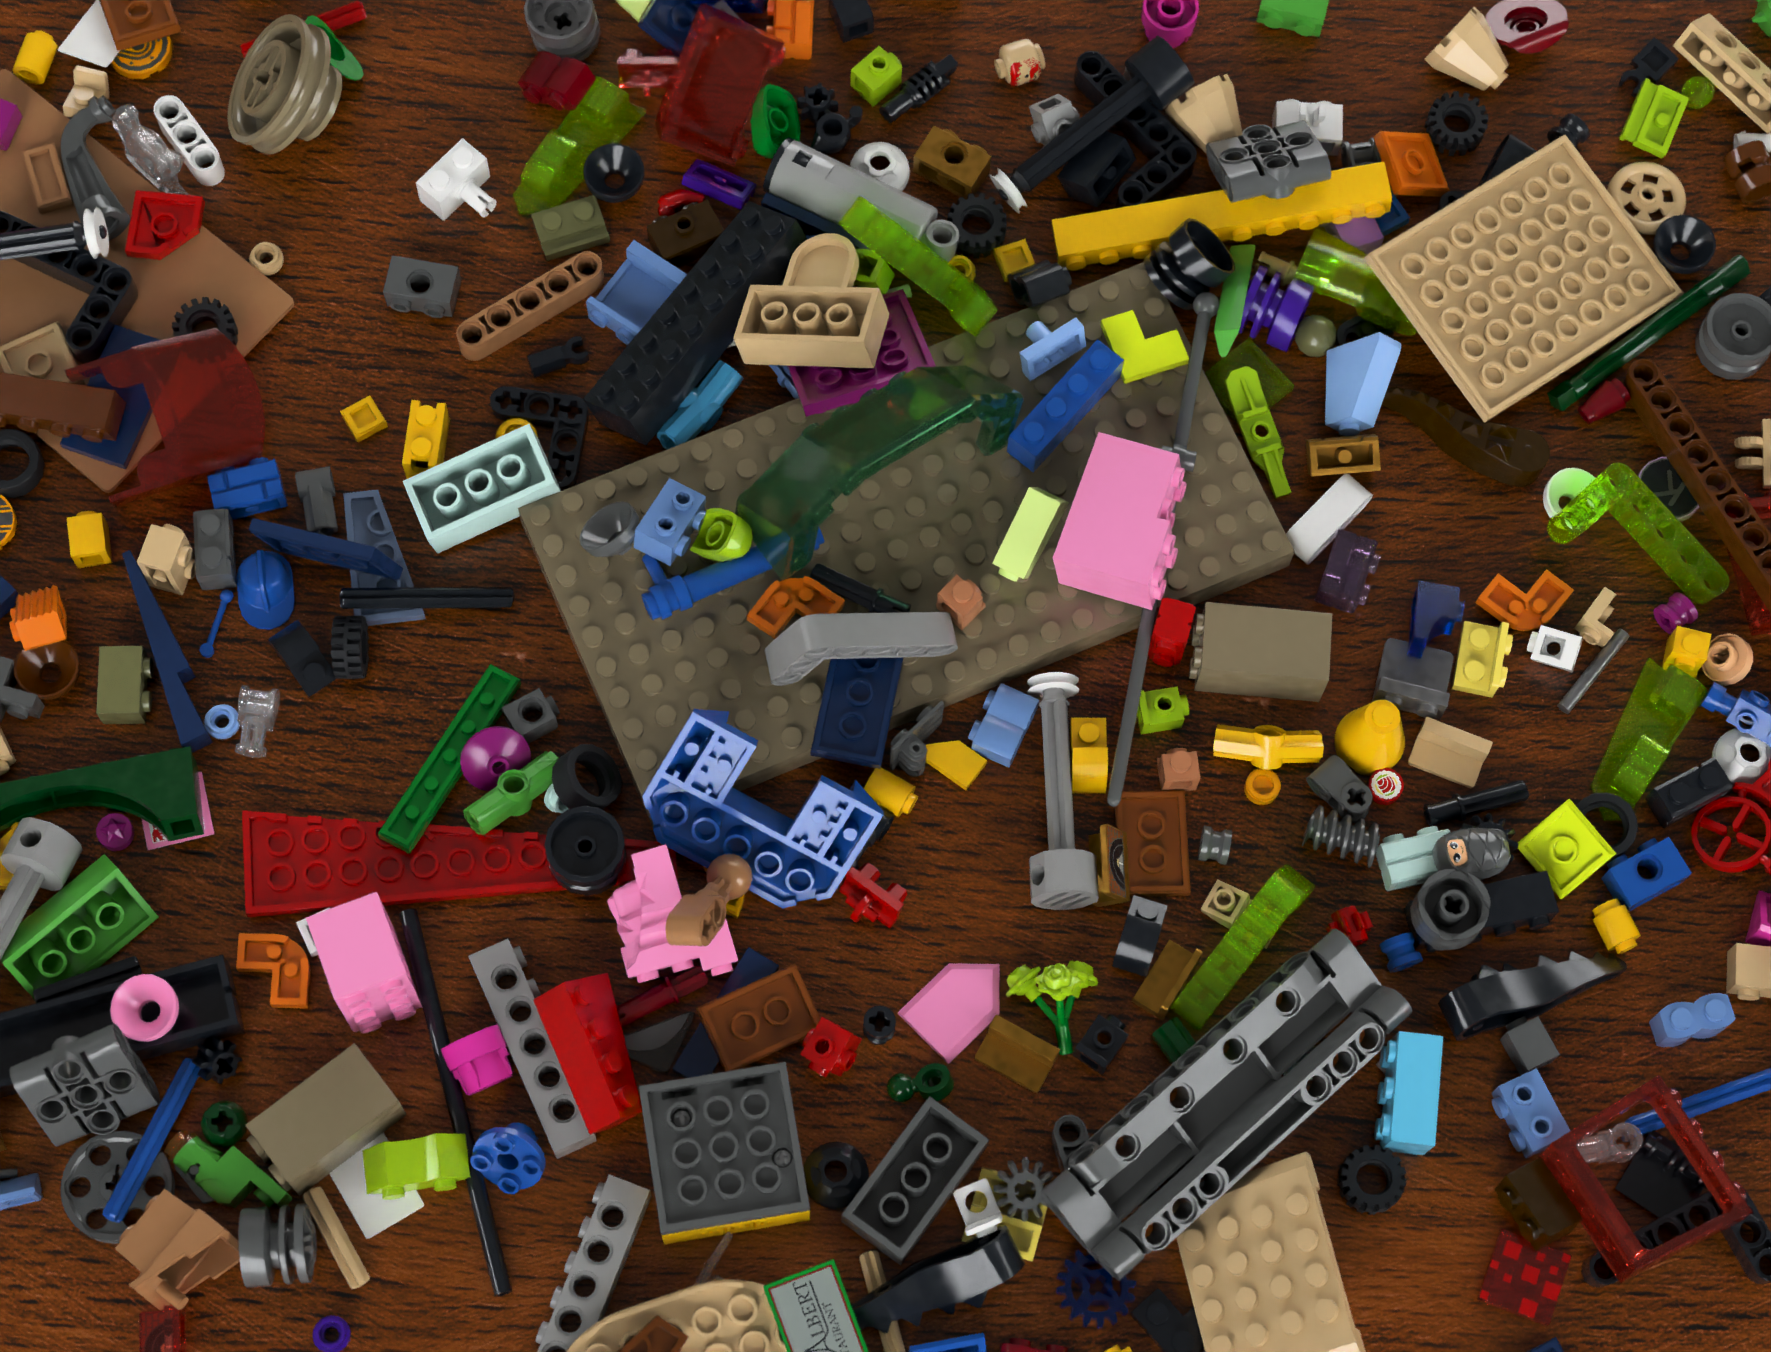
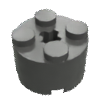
M1456 869L1438 871L1424 882L1410 907L1412 924L1418 935L1436 950L1443 951L1462 948L1472 942L1485 926L1489 916L1490 896L1484 884L1470 873L1466 874L1456 871ZM1445 906L1448 909L1454 907L1457 912L1455 914L1453 912H1448L1445 909Z

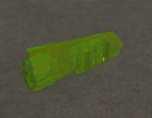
M1316 228L1302 256L1294 278L1314 286L1313 292L1317 294L1327 295L1357 307L1356 312L1358 315L1369 322L1402 335H1415L1417 330L1364 258L1368 254Z
M1648 658L1592 781L1591 788L1593 793L1607 792L1620 796L1634 809L1670 754L1672 745L1706 696L1707 689L1705 686L1673 665H1670L1665 671L1655 661ZM1599 807L1604 821L1621 820L1619 815L1613 810Z

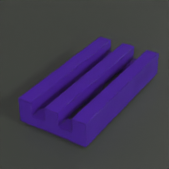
M696 159L683 175L681 185L742 210L745 203L747 204L750 196L752 197L755 194L757 184L700 159Z

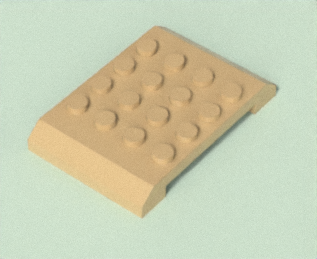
M1306 1151L1247 1172L1176 1237L1205 1352H1366L1360 1330L1354 1325L1317 1190H1320L1313 1161L1311 1155ZM1180 1199L1176 1200L1173 1204V1213L1179 1208Z

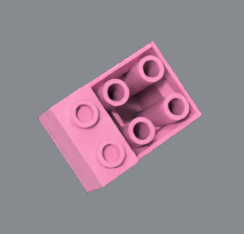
M667 845L631 854L636 879L617 888L613 892V896L607 900L609 909L618 924L617 931L625 947L620 949L628 978L636 977L638 983L659 978L658 970L672 967L673 972L676 973L695 967L693 960L698 958L700 959L703 971L711 970L712 976L733 971L732 963L738 962V958L726 919L724 925L708 946H678L668 943L665 933L667 917L681 900L682 895Z

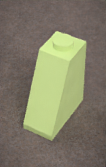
M1039 487L1028 488L992 563L1000 567L998 571L1000 575L1017 582L1019 577L1022 579L1029 578L1069 502Z

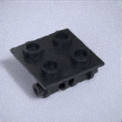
M1652 1130L1614 1189L1657 1218H1660L1698 1197L1702 1190L1706 1189L1713 1179L1712 1174L1715 1170L1657 1131Z

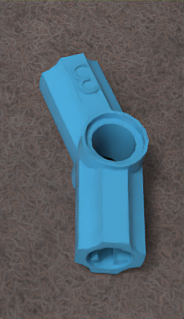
M719 360L699 387H694L680 404L678 410L657 432L656 437L660 440L662 446L667 450L693 440L702 430L705 432L709 431L720 418L723 412V405L732 396L744 378L727 363Z

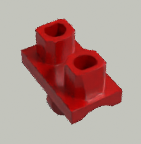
M869 862L859 869H855L852 866L845 875V881L839 889V892L847 897L845 902L854 908L850 919L857 923L865 916L874 923L878 920L890 929L896 923L904 906L903 902L908 894L907 890L897 883H892L885 891L876 884L881 875L879 870Z

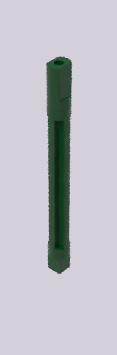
M1741 255L1734 256L1599 357L1547 393L1551 406L1564 411L1671 330L1751 273L1747 260Z

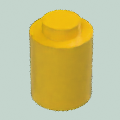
M39 30L26 34L12 69L18 78L37 85L45 82L58 49L57 44L53 41V37Z
M882 767L881 769L875 768L864 787V790L879 806L896 817H900L903 812L908 815L918 799V796L914 794L916 788L914 785Z

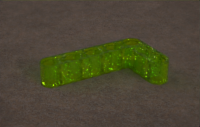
M858 196L838 222L848 233L945 305L952 318L975 337L979 335L998 311V308L984 289L862 196Z
M1618 462L1609 465L1565 504L1548 522L1547 530L1551 539L1556 543L1568 544L1585 532L1608 510L1693 602L1706 604L1725 592L1729 586V576L1725 569L1626 464ZM1609 478L1615 482L1616 487L1611 484ZM1587 499L1592 501V503L1594 504V508L1589 505ZM1633 504L1639 508L1640 513L1635 510ZM1565 519L1570 522L1572 529L1566 525ZM1657 529L1661 531V533L1663 534V538L1659 536V534L1657 533ZM1680 554L1685 557L1687 563L1682 560ZM1704 580L1709 583L1711 589L1706 586Z
M1288 864L1276 870L1176 998L1170 1009L1199 1031L1284 921L1300 908L1316 886Z

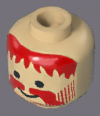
M1021 39L1001 46L999 59L994 60V64L1000 79L1005 78L1010 85L1018 86L1039 79L1041 70L1045 69V58L1038 43L1033 44L1029 39Z

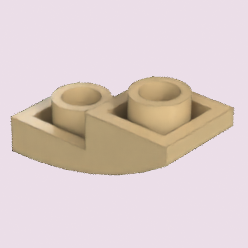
M1218 879L1201 907V912L1219 924L1266 949L1283 920L1282 913L1251 900L1248 893Z

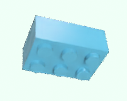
M1399 1031L1391 1040H1388L1387 1046L1382 1047L1380 1068H1386L1384 1082H1380L1378 1086L1377 1103L1383 1104L1382 1117L1376 1119L1374 1139L1380 1140L1381 1149L1386 1150L1388 1148L1397 1153L1424 1155L1435 1147L1443 1036Z

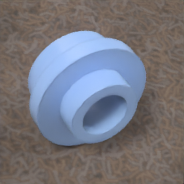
M220 704L212 707L207 712L204 725L212 737L228 739L238 731L240 716L233 707ZM227 718L229 723L226 727H217V722L220 719Z

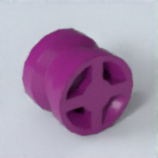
M1675 592L1669 597L1667 604H1660L1653 610L1654 617L1659 626L1670 635L1677 626L1683 627L1685 624H1692L1698 619V612L1694 604L1680 592Z

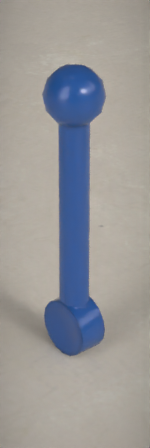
M228 589L220 593L221 603L206 643L200 646L199 651L205 658H210L214 654L215 650L212 645L227 604L233 600V592Z

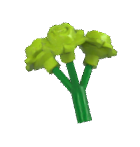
M1070 960L1067 967L1061 963L1045 967L1043 973L1039 976L1040 967L1030 969L1025 964L1017 967L1006 979L1009 986L1006 992L1007 998L1016 994L1017 996L1025 995L1031 1003L1035 1001L1055 1026L1057 1044L1060 1049L1059 1054L1073 1053L1068 1021L1075 998L1079 999L1081 989L1098 985L1097 978L1093 976V967L1085 962ZM1042 993H1047L1056 1000L1057 1016L1041 998L1040 995ZM1068 996L1064 1007V999Z

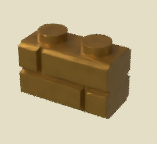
M1375 434L1325 438V440L1320 438L1306 440L1308 474L1311 477L1380 471L1379 439Z

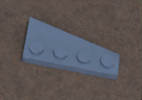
M378 489L343 493L347 540L376 547L403 568L400 580H392L350 569L351 587H414ZM422 608L353 609L354 616L366 617L368 626L426 619Z

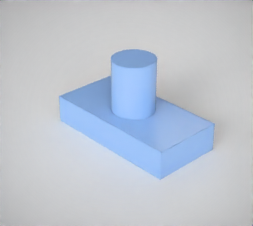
M1075 317L1053 332L1042 321L1032 323L1026 331V336L1034 344L1019 352L1022 372L1032 381L1085 348L1086 340L1082 323Z

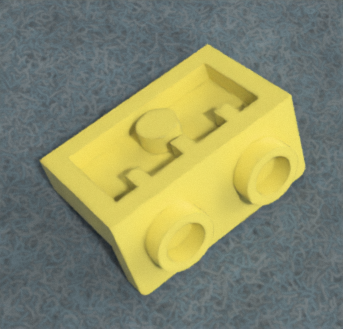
M1469 621L1463 622L1452 690L1492 698L1499 687H1504L1508 667H1503L1504 655L1510 654L1513 642V635L1508 634L1509 623L1502 622L1498 628Z

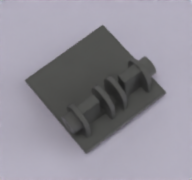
M942 700L934 708L931 705L927 706L916 718L918 723L911 730L903 729L891 741L889 767L891 771L899 766L911 777H918L923 774L927 753L926 745L923 742L942 725L944 702Z

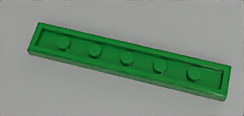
M492 664L488 666L378 832L380 839L409 854L412 852L463 774L460 766V756L464 745L477 732L485 728L494 727L503 713L502 707L509 704L521 686L519 678Z

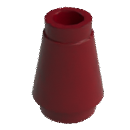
M1617 378L1611 381L1605 380L1583 405L1578 408V412L1582 419L1590 425L1594 421L1596 422L1626 408V403L1631 400V397L1626 387Z

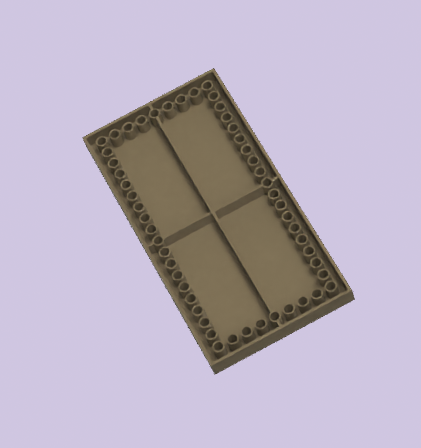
M1144 262L1074 289L1069 294L1033 308L1028 307L929 346V351L938 372V377L807 417L799 398L518 508L521 524L652 827L654 825L649 810H646L642 795L693 709L730 711L727 724L758 740L756 749L732 786L739 791L821 758L811 756V747L830 659L822 661L798 682L783 686L772 685L764 649L775 639L747 621L746 615L766 589L776 580L780 582L789 578L810 577L814 566L822 564L876 590L879 588L884 589L885 594L906 604H911L910 612H940L936 608L937 594L956 575L960 576L964 581L969 579L978 586L982 592V601L986 604V607L963 630H960L953 623L958 646L956 651L937 657L903 658L889 730L915 720L927 706L931 705L934 708L941 700L944 702V707H947L996 687L1001 683L1003 684L1139 628L1143 607L1059 584L1053 555L1098 432L1162 449L1163 445L1173 447L1188 364L1124 384L1120 377L1034 473L1007 453L1009 435L1097 339L1109 348L1100 326L1102 319L1133 310L1145 339L1177 329L1190 358L1191 345L1167 298L1159 291L1147 274ZM1076 317L1084 326L1086 347L1030 381L1022 372L1019 353L1034 344L1026 336L1028 327L1036 321H1042L1053 332ZM1201 369L1187 450L1197 452L1193 472H1184L1183 481L1187 483L1182 501L1176 503V515L1172 534L1176 535L1174 548H1178V553L1173 568L1166 569L1163 579L1167 580V584L1162 597L1193 605L1288 567L1295 552L1203 369ZM918 386L956 405L955 416L946 431L936 430L928 422L922 419H914L907 412L908 402ZM671 478L706 496L705 511L711 508H722L737 514L745 520L752 529L753 541L751 547L807 523L819 526L824 543L819 545L820 548L694 602L692 608L682 612L679 609L673 611L672 616L661 620L660 617L651 620L641 597V594L648 592L649 587L655 585L642 561L645 553L633 548V541L632 548L623 555L595 557L590 555L581 546L579 540L586 522L597 511L611 503L624 501L631 504L639 516L640 523L668 479ZM1039 487L1069 503L1029 578L1022 579L1019 577L1017 582L1000 575L998 573L1000 567L992 563L1028 488ZM694 530L691 534V543L683 557L677 555L671 566L659 561L667 579L677 575L683 577L716 563V561L704 558L689 550L695 542L699 531ZM841 597L845 600V606L840 613H868L867 608ZM1158 600L1155 620L1158 614L1161 600ZM795 613L780 634L802 616Z

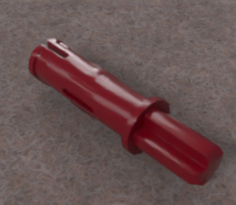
M695 966L671 979L665 977V982L617 1005L618 1015L625 1014L619 1018L621 1027L675 1001L678 1004L680 1003V998L706 986L709 982L705 971H703L701 966Z

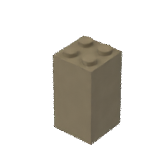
M1206 602L1202 614H1196L1195 625L1192 626L1191 646L1195 647L1193 658L1190 659L1189 679H1195L1194 691L1319 702L1329 682L1332 613Z
M354 1043L247 1123L245 1126L252 1135L246 1138V1140L264 1163L270 1159L272 1160L273 1164L268 1169L285 1191L288 1192L293 1188L301 1196L407 1114L399 1100Z

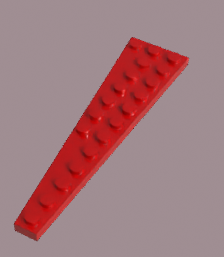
M242 810L245 912L248 918L318 912L327 908H334L374 892L378 893L383 906L567 890L559 885L552 875L545 849L547 835H542L538 832L525 831V833H515L492 829L485 835H478L471 827L429 824L409 854L379 838L378 832L386 821L366 822L352 818H343V820L325 819L322 816L308 815V817L288 816L284 813ZM624 839L627 861L624 873L614 886H621L636 879L631 854L659 847L663 844L657 841ZM668 848L678 881L676 851Z

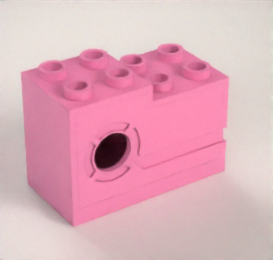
M1098 432L1053 555L1059 584L1149 610L1153 609L1156 599L1161 600L1166 589L1167 580L1163 579L1166 569L1173 568L1178 553V548H1174L1176 535L1172 534L1176 514L1172 511L1176 501H1182L1187 485L1183 481L1185 469L1181 468L1179 454Z

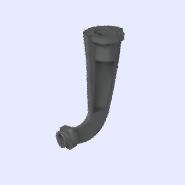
M102 95L100 98L93 96L88 102L89 106L77 112L67 123L61 137V157L81 224H83V215L86 208L92 213L96 207H99L106 221L110 241L127 228L130 223V217L108 186L86 146V137L89 131L95 125L107 123L113 119L112 114L115 112V109L110 101Z

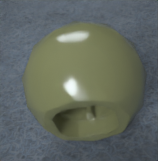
M1313 314L1305 317L1297 325L1294 333L1295 342L1299 350L1311 357L1326 355L1327 350L1334 348L1337 341V331L1333 322L1323 315Z

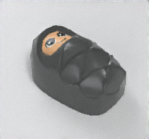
M1468 828L1450 832L1437 840L1432 852L1438 871L1456 869V871L1466 874L1470 873L1479 880L1501 873L1508 866L1511 858L1509 844L1504 831L1495 828Z

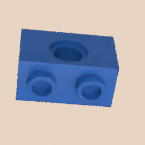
M1669 837L1660 842L1653 838L1637 848L1638 854L1629 859L1626 854H1623L1607 864L1609 870L1601 879L1614 899L1618 898L1621 905H1626L1629 912L1683 883L1692 874ZM1643 866L1647 868L1651 873L1652 879L1642 878L1637 871V867Z

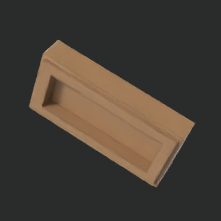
M54 142L21 151L40 214L73 205Z

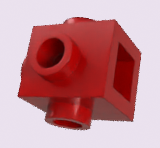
M821 1017L816 1028H812L805 1036L802 1044L804 1049L800 1055L810 1060L808 1068L826 1078L829 1072L841 1077L843 1072H847L854 1064L857 1057L855 1051L862 1038L835 1022Z

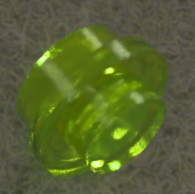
M1696 76L1684 83L1681 93L1689 97L1687 103L1689 108L1700 109L1712 100L1715 88L1708 78Z

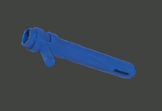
M807 523L751 547L743 557L732 559V561L716 562L681 577L677 575L670 579H667L659 561L645 554L642 561L655 584L648 588V592L641 594L647 613L651 620L659 617L661 620L671 617L673 611L678 609L681 612L692 608L694 602L820 548L819 545L824 543L822 532L817 524L810 525Z

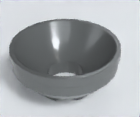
M628 502L611 503L597 511L586 522L580 534V544L590 555L595 557L623 555L632 548L635 529L639 524V516Z

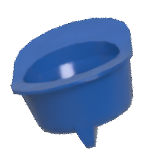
M257 550L256 553L244 559L238 568L236 578L238 603L242 617L248 624L257 629L271 630L283 625L289 620L294 611L293 574L290 563L282 555L273 551Z

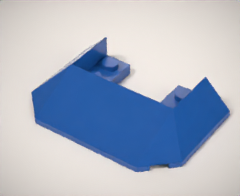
M693 709L642 795L646 810H649L654 825L653 831L657 842L663 845L666 844L668 848L706 868L709 867L715 858L723 854H735L742 857L748 862L752 870V883L749 891L782 909L796 906L797 902L814 898L819 901L831 898L880 822L884 811L856 780L850 789H847L821 775L798 814L792 820L732 787L756 749L758 740L727 724L730 711Z

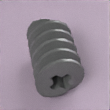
M1319 805L1310 816L1302 846H1304L1309 838L1312 839L1313 850L1317 851L1322 843H1326V854L1331 855L1335 848L1339 847L1341 859H1344L1352 851L1354 863L1358 864L1363 856H1367V865L1370 868L1381 836L1379 834V824L1373 822L1368 830H1365V820L1359 818L1354 826H1352L1351 815L1347 813L1339 822L1337 810L1332 809L1327 817H1324V807Z

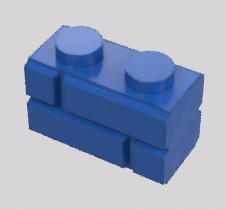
M256 458L251 460L248 466L240 468L223 466L216 469L215 474L207 475L214 509H228L233 520L288 506L281 474L275 459Z

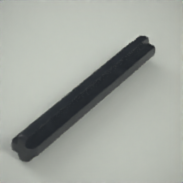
M511 587L342 588L339 594L340 607L343 609L511 607L514 602V593Z

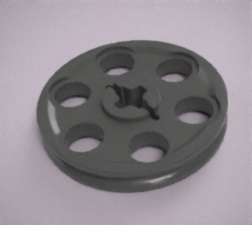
M113 1131L109 1134L97 1135L85 1142L74 1152L64 1169L61 1179V1200L64 1210L70 1221L80 1231L94 1240L109 1244H119L122 1233L128 1228L124 1218L121 1223L107 1220L103 1228L94 1230L89 1227L88 1218L93 1211L104 1209L113 1192L109 1190V1186L115 1185L117 1178L121 1177L129 1162V1151L137 1146L142 1138L140 1134L129 1131ZM106 1146L111 1151L109 1161L101 1166L93 1164L91 1160L92 1152L97 1147ZM162 1150L159 1151L128 1212L133 1209L144 1211L147 1203L154 1197L149 1196L145 1191L146 1183L152 1177H162L165 1181L164 1189L174 1195V1172L170 1161ZM80 1178L88 1179L91 1184L89 1193L82 1198L74 1197L71 1193L74 1181Z

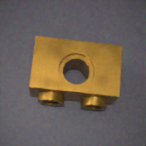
M933 126L914 155L913 172L959 197L963 196L966 200L968 194H976L989 174L992 156L988 155L982 147L970 145L960 140L954 132ZM957 159L960 161V163L951 164L947 162V160Z

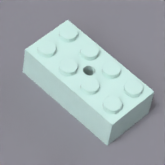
M530 424L524 425L402 481L426 539L437 554L519 517V507L561 491L540 441Z

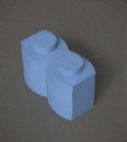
M1002 683L996 692L990 690L982 707L987 713L982 722L976 719L968 736V739L973 741L971 749L983 757L1010 768L1037 711L1039 699Z
M1712 993L1700 997L1694 1003L1676 1002L1667 1005L1649 1021L1657 1046L1675 1047L1685 1043L1691 1037L1705 1039L1716 1036L1736 1018L1728 995Z

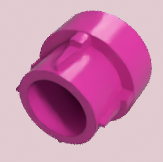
M1144 0L1141 21L1148 40L1151 41L1159 35L1172 48L1179 46L1184 41L1187 42L1196 25L1199 12L1198 0Z
M498 1024L470 1034L441 1049L449 1071L453 1073L455 1080H459L465 1094L468 1096L512 1077L513 1072L507 1058L509 1055L506 1049L507 1044Z

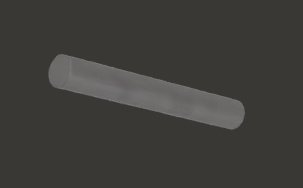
M1619 628L1559 702L1557 706L1562 712L1569 714L1630 636L1625 630Z

